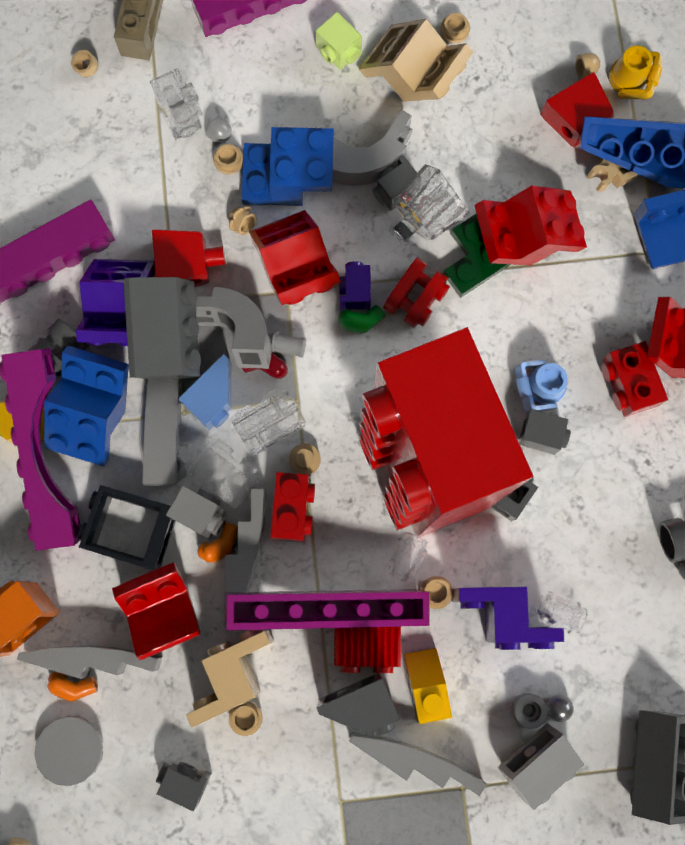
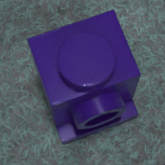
M358 261L347 262L345 264V276H339L341 283H339V295H341L339 296L340 311L370 310V265H364Z

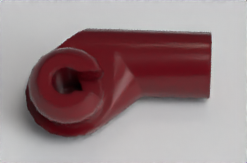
M272 352L269 369L242 368L245 373L260 369L276 379H282L288 373L286 363Z

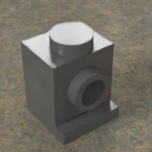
M403 155L398 159V166L395 169L390 167L381 173L377 186L372 189V192L380 204L383 205L385 203L392 211L404 202L406 198L403 197L407 195L406 192L413 196L420 191L422 178Z
M531 478L515 490L517 492L516 499L512 500L506 496L491 506V508L512 522L519 517L538 489V486L532 483L534 479Z
M179 762L178 765L164 763L156 779V783L160 784L156 794L194 812L199 805L212 773L205 771L200 776L197 774L198 769L188 763Z

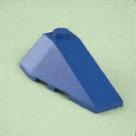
M584 116L580 149L666 187L685 188V123Z

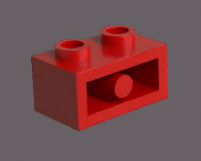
M646 341L612 351L602 359V373L604 378L611 382L614 390V404L619 411H622L624 417L658 407L669 400L655 364L647 358L648 346Z
M276 472L270 536L272 540L305 543V535H311L313 516L307 515L308 503H314L315 483H310L308 474Z

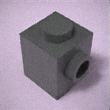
M530 409L525 415L518 442L521 446L555 455L561 448H566L569 442L571 430L566 429L569 419Z

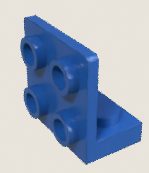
M685 190L644 199L634 212V217L651 269L685 262Z

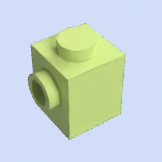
M338 12L315 31L316 47L320 50L321 56L327 63H333L338 69L341 70L348 63L353 64L361 55L362 35Z

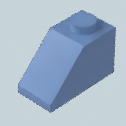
M223 354L178 398L182 405L208 430L213 426L216 428L220 427L230 416L228 412L231 410L232 366L229 359Z

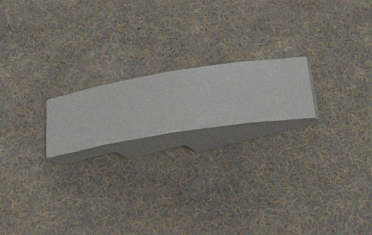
M148 379L143 443L142 484L144 486L177 485V455H179V426H181V402L178 398L181 396L182 379Z
M251 489V521L238 522V555H225V592L249 591L259 559L265 525V489Z
M65 646L21 652L18 654L17 660L82 679L89 677L91 668L120 675L124 673L127 664L154 672L159 670L163 657L152 655L143 660H138L135 651L130 649L102 646Z
M352 732L349 737L350 743L406 781L415 769L441 788H444L449 778L452 777L480 796L487 785L483 779L453 761L421 747L387 737Z

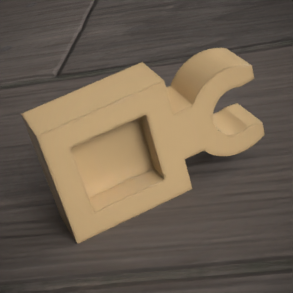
M603 159L599 165L592 168L587 178H600L602 181L596 190L601 192L606 190L611 182L616 188H619L639 178L640 175Z

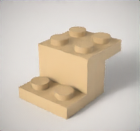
M427 19L392 24L360 66L359 70L366 78L383 76L404 102L438 100L448 93L452 81L466 68V62L473 54V51L467 43L447 46Z
M249 630L238 636L241 641L238 644L231 646L230 641L207 650L209 657L201 661L214 689V693L192 703L194 710L186 714L191 728L257 697L260 689L245 655L273 643L274 639L270 630L263 632L261 630Z

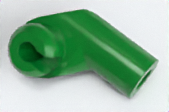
M376 304L365 314L343 310L338 316V322L346 331L363 334L373 328L386 315Z

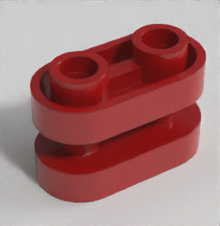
M418 257L409 266L383 306L385 310L393 315L399 308L407 312L408 314L404 322L412 328H415L418 324L422 327L425 325L433 313L429 309L435 299L441 302L450 288L446 284L448 277L437 271L432 278L426 275L424 272L428 264ZM419 284L425 289L414 303L407 297L415 285Z

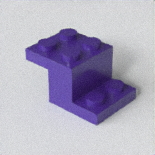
M93 259L79 281L83 318L76 329L77 342H88L89 345L93 346L105 343H119L122 346H128L124 278L153 277L155 274L154 260Z
M527 587L453 589L452 602H460V609L484 608L486 642L495 643V649L520 650V643H528V648L555 649L554 642H564V628L529 627Z

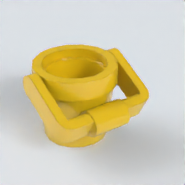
M635 45L629 47L614 62L609 71L608 79L613 89L618 92L617 96L621 99H650L653 96L655 87L658 86L662 73L661 55L659 52L649 51L643 46Z

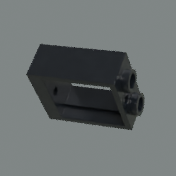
M100 485L98 491H94L91 495L88 506L91 512L88 521L83 522L78 533V540L81 541L79 548L156 570L162 565L176 522L166 516L171 506ZM112 498L159 512L144 558L97 544Z

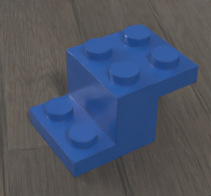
M271 127V144L244 143L242 205L303 206V191L332 192L334 128Z
M67 346L62 352V378L44 401V448L104 467L109 460L110 436L126 410L129 364Z

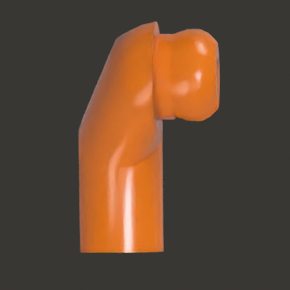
M225 522L220 538L210 543H202L198 548V556L208 563H215L225 558V555H230L238 536V526Z
M56 671L52 672L48 677L49 683L47 687L49 692L69 702L98 692V685L93 676L76 683L67 680L65 674Z

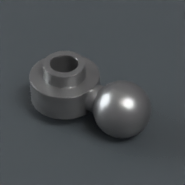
M523 693L515 698L511 711L514 720L519 725L528 729H535L545 722L547 716H550L557 722L569 720L573 715L574 707L571 700L564 695H555L545 703L537 695ZM530 704L532 712L530 715L525 716L523 708L525 705Z

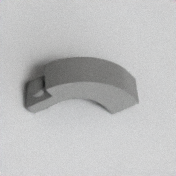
M401 110L384 137L371 146L352 147L334 138L333 182L350 186L366 185L377 182L381 173L390 167L395 169L398 166V159L406 155L407 145L405 144L413 132V129L410 128L412 115Z
M214 287L212 297L198 295L195 303L198 325L220 326L235 333L231 349L237 367L269 369L272 352L271 342L265 319L259 307L244 294L227 288Z

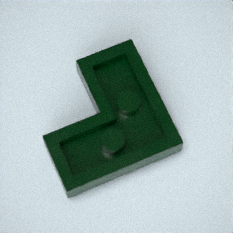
M477 214L451 230L450 234L466 256L446 268L443 274L448 277V282L460 298L511 265L489 262Z

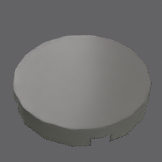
M67 716L52 721L42 730L36 741L34 756L37 768L45 779L56 785L72 786L85 781L96 772L102 761L103 741L101 733L92 722L83 717Z

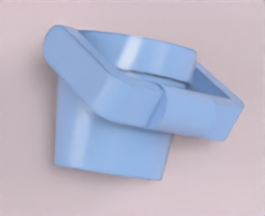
M545 360L528 361L517 365L514 369L517 379L516 383L524 410L528 412L530 409L544 412L557 409L556 403L564 396L567 389L568 379L566 371L558 364H546ZM534 368L527 376L525 369Z

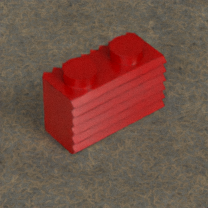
M401 627L334 628V666H340L341 673H360V666L374 667L373 673H393V667H401Z

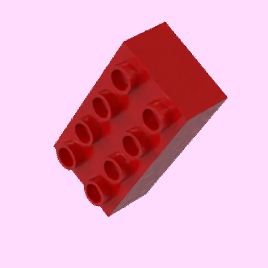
M468 327L377 362L374 388L362 394L365 408L360 409L363 421L359 422L361 433L358 434V439L371 470L385 465L391 475L389 477L390 485L385 486L387 493L382 495L397 531L412 525L416 537L419 538L489 509L534 477Z

